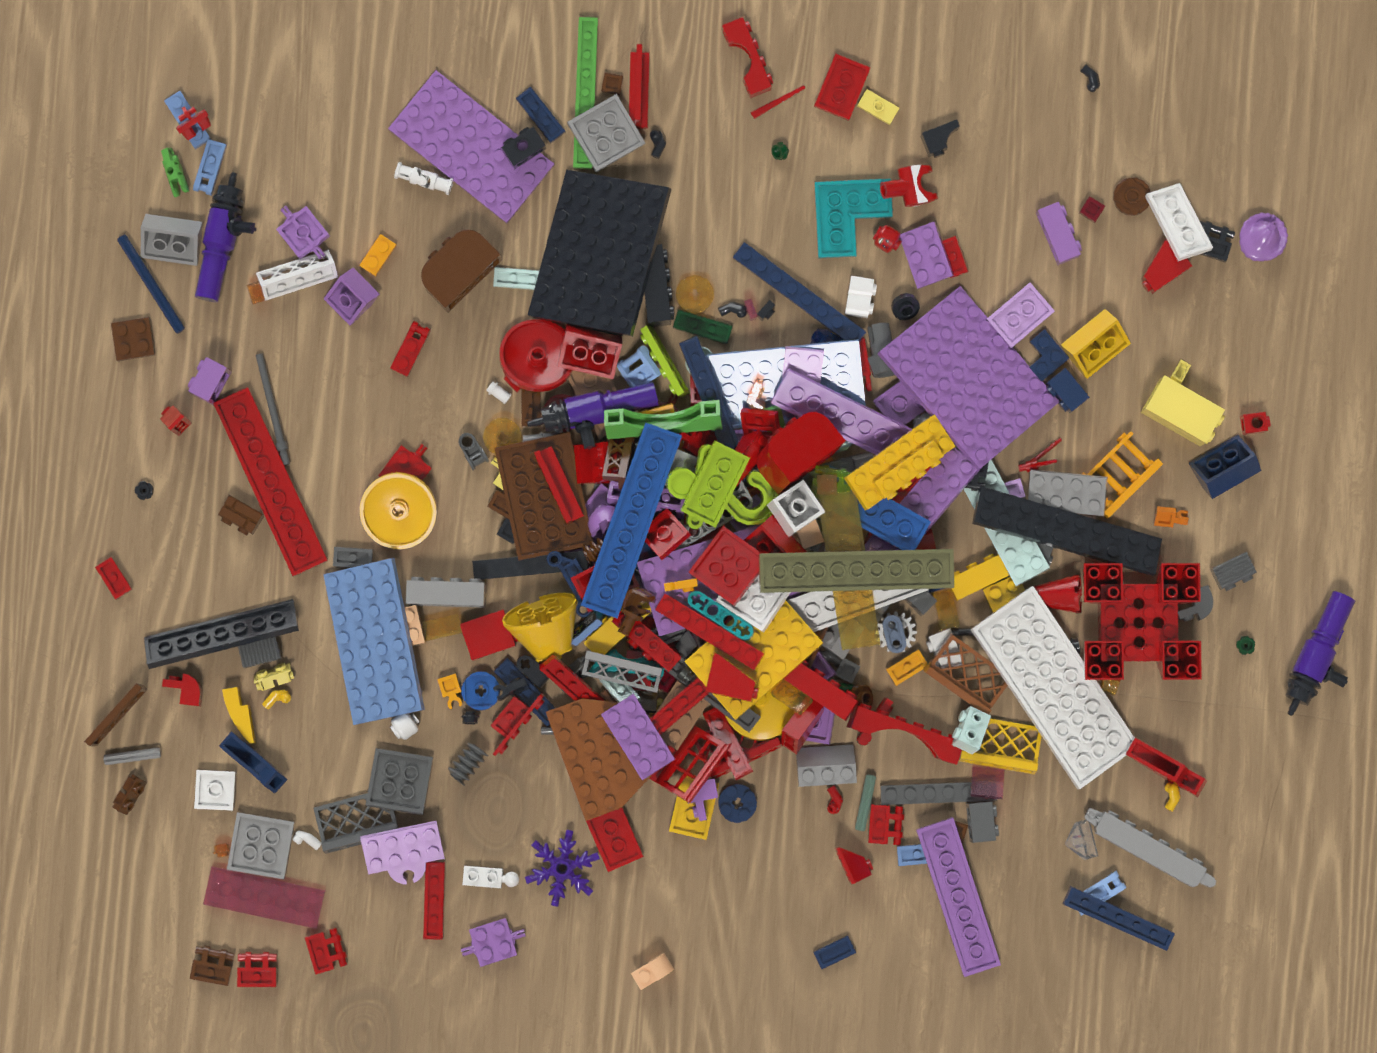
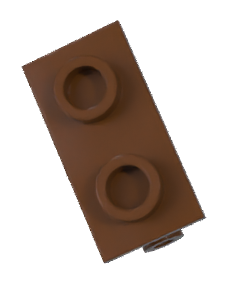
M521 388L522 427H528L527 421L541 417V392H533Z
M134 774L131 777L128 776L122 787L127 791L126 794L120 791L113 801L114 805L112 807L118 812L128 815L134 808V803L139 795L143 793L147 782Z

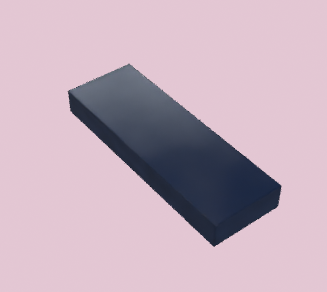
M531 87L516 97L518 103L550 144L566 132Z

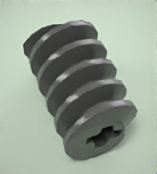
M467 743L470 750H462L465 756H457L460 762H452L455 769L448 767L450 775L464 786L463 779L470 780L468 773L475 774L472 767L479 768L480 766L477 761L484 762L485 760L482 755L488 756L479 747L471 743Z

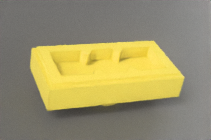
M868 89L857 105L860 109L888 125L891 124L899 111V107Z

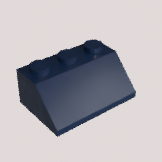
M1239 435L1189 462V466L1199 483L1211 499L1262 471L1257 456Z

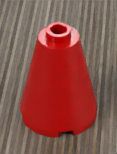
M1073 575L1033 586L1047 608L1073 613L1082 612V583L1080 575Z

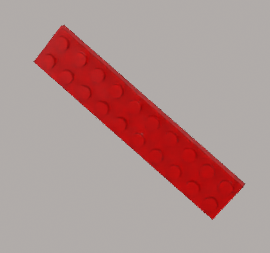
M247 387L214 402V407L292 576L294 577L327 562L328 559L281 460L250 389Z

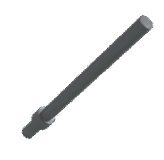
M261 353L255 356L277 440L276 448L280 452L284 466L290 464L287 453L288 445L287 441H284L264 356Z

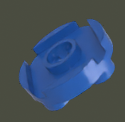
M487 672L472 673L462 685V697L467 705L473 709H489L496 704L497 696H500V690L495 692L493 689L499 683L494 676ZM480 685H483V689L487 690L486 693H483L482 697L479 696V693L475 692L476 689H479Z

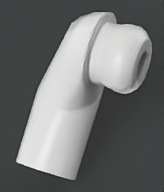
M303 831L295 832L292 838L297 844H301L304 840L315 850L322 844L312 834Z

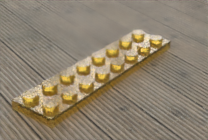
M848 491L818 496V502L825 511L820 518L826 552L866 551L855 492ZM872 590L833 591L842 650L881 644Z

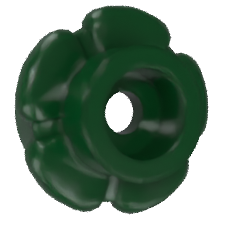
M777 142L772 147L771 153L774 159L785 160L788 157L789 149L783 142Z
M1248 636L1241 637L1236 643L1239 653L1243 655L1253 653L1255 641Z

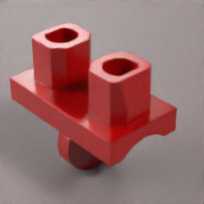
M184 106L181 108L184 113L178 116L180 121L186 118L188 120L178 125L176 129L179 134L182 133L187 140H190L196 136L191 126L198 123L203 131L211 126L207 117L208 113L203 109L191 117L192 114L197 112L196 109L192 107L187 111Z

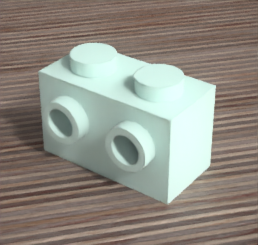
M972 706L965 711L962 710L958 717V721H960L959 726L955 728L952 734V738H954L952 745L970 754L977 752L980 749L991 715Z

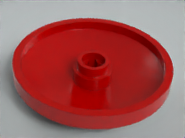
M542 319L526 320L513 326L505 334L499 351L500 365L506 377L516 386L533 392L549 391L562 385L573 372L570 369L557 367L565 330L551 321Z

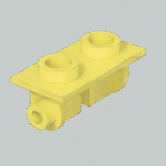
M281 663L273 669L258 671L254 675V683H256L257 690L264 691L275 687L273 681L275 679L278 685L291 682V679L295 678L293 671H291V664Z

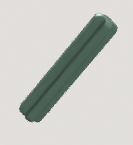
M868 774L865 777L855 829L858 831H865L876 781V776Z

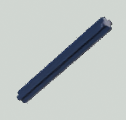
M126 235L120 236L117 241L175 333H181L185 329L182 322Z

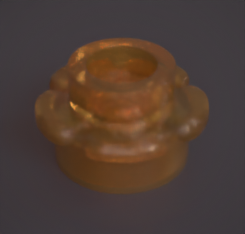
M229 843L214 845L213 854H217V857L229 855Z

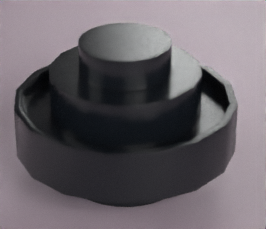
M909 293L900 294L891 304V310L899 320L912 319L918 314L920 309L916 296Z

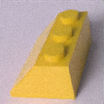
M1104 309L1063 342L1061 346L1073 364L1088 379L1131 343L1118 319Z

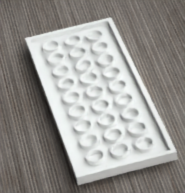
M1033 586L970 629L1077 790L1087 785L1126 756L1134 736L1096 680H1085L1084 661Z

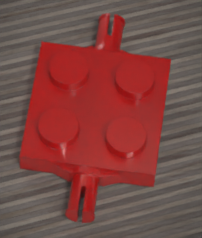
M421 444L414 453L401 445L378 476L381 477L385 474L400 472L411 474L423 481L432 469L421 458L428 448Z

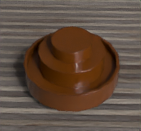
M863 684L853 686L851 692L857 695L856 700L859 701L857 706H860L861 703L872 706L873 693L871 688Z

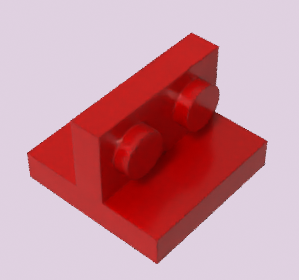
M609 442L596 443L592 449H584L583 445H574L577 484L610 483L611 480L602 479Z

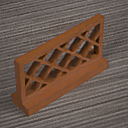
M953 634L949 635L930 663L926 664L923 668L924 672L974 708L988 715L992 711V706L1008 686L1005 681L1002 685L995 686L994 675H1000V673L993 672V669L998 671L994 664ZM952 640L959 644L958 652L949 653L948 646ZM960 654L961 665L951 666L950 656ZM963 654H974L975 662L964 664ZM947 657L948 667L939 668L935 663L939 658ZM988 664L990 673L980 675L978 665ZM975 665L977 675L966 677L965 667ZM962 668L963 678H953L951 669ZM991 676L992 686L982 688L980 678ZM977 679L979 689L970 690L967 680ZM993 689V697L988 703L983 699L982 691Z

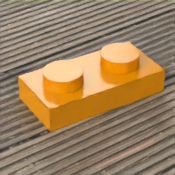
M380 234L359 266L376 277L397 245Z
M918 649L886 669L895 686L923 670L928 663Z

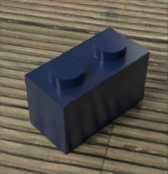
M1066 368L1046 383L1048 386L1046 389L1053 397H1057L1060 401L1058 404L1064 412H1073L1090 398Z

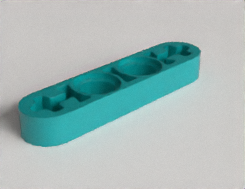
M693 591L689 594L688 603L692 608L741 640L747 641L753 637L754 628L748 622L700 591ZM700 595V600L706 603V600H709L703 611L700 610L703 607L699 603L693 604V596L698 597ZM711 605L718 607V613L714 616L708 614V608ZM726 616L734 617V624L732 626L724 625V618ZM738 621H741L739 626L742 628L749 627V635L741 636L742 632L736 628Z

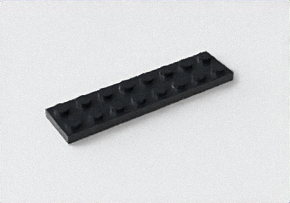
M291 599L144 637L147 666L149 669L299 631L294 600Z

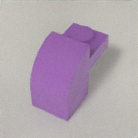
M715 779L707 780L691 802L696 803V806L692 808L694 818H699V821L707 820L703 801L718 798Z

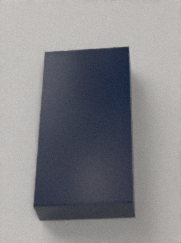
M847 935L813 953L822 970L856 954V951Z

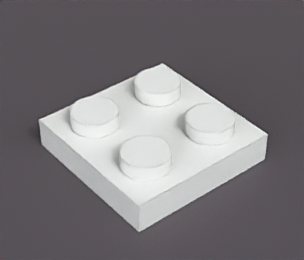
M197 770L194 809L233 811L236 772Z

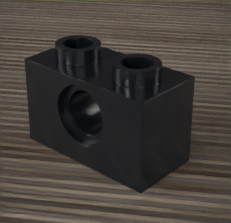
M526 127L519 132L520 135L515 139L511 137L503 142L502 151L514 170L546 150V145L534 127L530 129ZM521 142L528 144V148L524 151L517 148Z

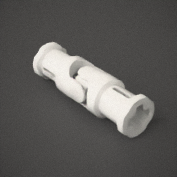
M401 162L398 163L394 174L395 179L402 178L408 180L411 184H418L430 190L443 191L446 195L450 194L454 182L452 178L449 180L433 172L402 165Z

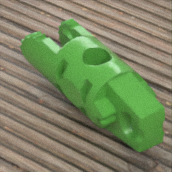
M173 148L161 150L164 160L162 161L163 167L165 168L173 196H180L177 182H179L183 192H189L180 160L175 155Z

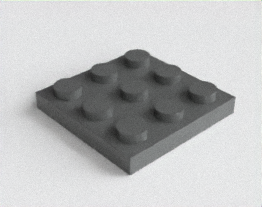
M376 748L365 805L423 815L433 757Z

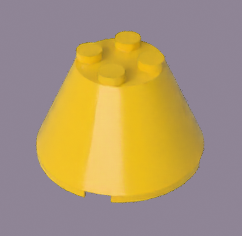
M553 593L539 597V601L530 604L526 601L505 614L502 619L504 627L535 657L537 662L546 660L553 654L558 659H561L562 654L572 650L577 599H575L573 594Z

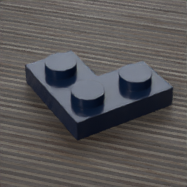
M1045 329L1029 342L1041 355V358L1029 367L1041 382L1069 359Z

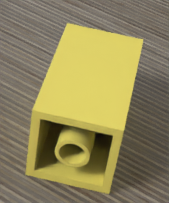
M1165 375L1159 379L1141 411L1142 414L1200 447L1212 441L1216 433L1213 431L1214 428L1220 426L1225 418L1223 415L1225 409Z

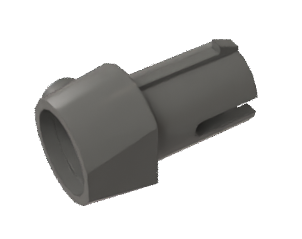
M889 323L873 324L872 328L868 326L867 331L872 356L867 359L873 377L885 378L894 376L895 374L878 355L883 348L892 342Z

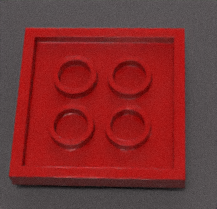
M723 526L688 573L735 607L759 575V554L762 553Z

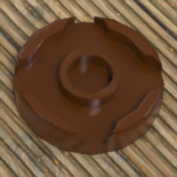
M1139 178L1122 180L1113 192L1115 207L1125 215L1135 216L1141 214L1149 206L1145 196L1147 193H1150V188Z

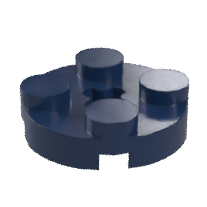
M735 784L722 791L718 800L720 813L725 819L730 822L741 823L753 816L756 811L757 801L755 794L750 788ZM740 798L743 806L734 809L735 805L732 804V801Z

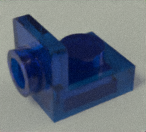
M818 328L812 334L810 344L844 340L827 329Z

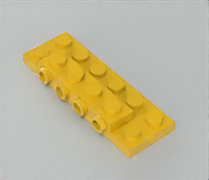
M934 414L844 479L864 510H868L882 499L887 498V500L895 497L898 494L896 490L900 487L905 489L912 484L911 480L914 477L919 479L927 473L925 469L928 467L934 468L941 463L940 459L956 446Z

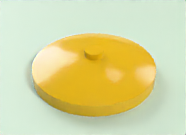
M395 472L377 478L368 486L360 502V519L367 534L378 544L392 549H406L422 542L432 531L437 517V504L430 488L419 478L407 473Z
M782 679L750 709L761 718L750 733L726 715L725 717L731 727L746 738L752 740L776 738L782 735V729L799 708L798 690Z

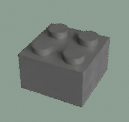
M992 802L966 804L969 841L971 843L996 841V836H999L998 825L994 823V817H997L996 805H993Z

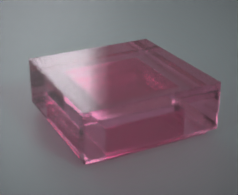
M752 300L744 301L749 320H756L757 313Z

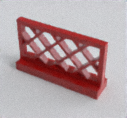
M637 44L636 52H630L629 116L637 129H648L649 52H643L642 44Z
M710 729L705 731L709 734L712 733ZM741 736L739 742L740 746L743 742L744 736ZM778 737L769 740H754L753 746L750 748L741 746L749 763L782 747ZM697 740V742L695 743V745H696V747H697V749H698V752H699L702 747H700V745H699V743H698V740ZM710 743L709 748L705 750L707 752L706 757L704 753L702 754L704 758L708 759L709 753H714L711 750L713 744ZM726 760L719 762L710 775L711 779H717L731 772Z

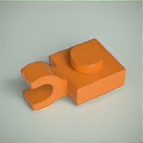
M1157 506L1154 526L1173 528L1174 523L1188 525V511L1180 510L1176 512V508Z

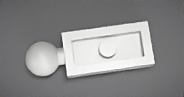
M464 866L463 885L502 888V883H505L508 887H515L519 883V876L515 872H508L506 875H503V869Z

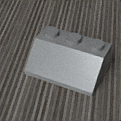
M145 214L141 225V258L197 266L202 241V222Z
M853 745L801 748L796 755L798 787L857 783Z

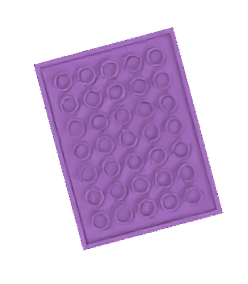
M960 286L883 348L878 355L930 416L936 415L952 442L978 471L1060 401L1048 392L1047 386L1040 381L1013 347L1010 348L986 320L987 316Z

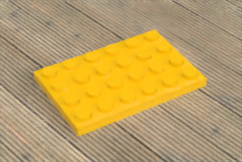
M786 600L765 632L763 633L752 626L754 628V635L750 640L745 641L765 654L755 671L708 642L684 661L705 686H707L714 653L722 656L757 683L759 694L757 699L753 700V703L713 694L735 720L824 644ZM734 618L725 626H732ZM738 621L736 628L742 632L741 636L749 635V627L742 628L739 626L741 621Z

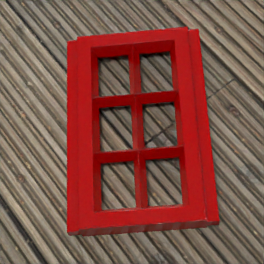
M695 726L674 754L675 760L664 768L655 783L687 803H691L730 746ZM699 737L706 740V743L699 753H696L691 749ZM711 743L717 748L708 760L702 754ZM689 753L695 756V758L685 770L679 765ZM700 759L706 764L699 774L695 776L690 771ZM679 770L684 774L674 786L668 781L674 772ZM689 776L694 781L684 792L679 789V786Z

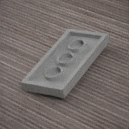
M1030 470L1028 500L1072 513L1104 516L1108 477Z

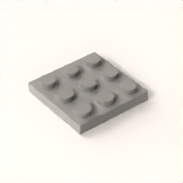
M617 94L567 122L595 172L645 145V141Z
M237 812L227 870L285 879L295 822Z

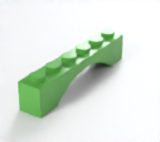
M720 400L702 401L685 410L668 414H642L626 409L604 410V427L607 439L639 437L642 434L645 423L674 433L723 429Z

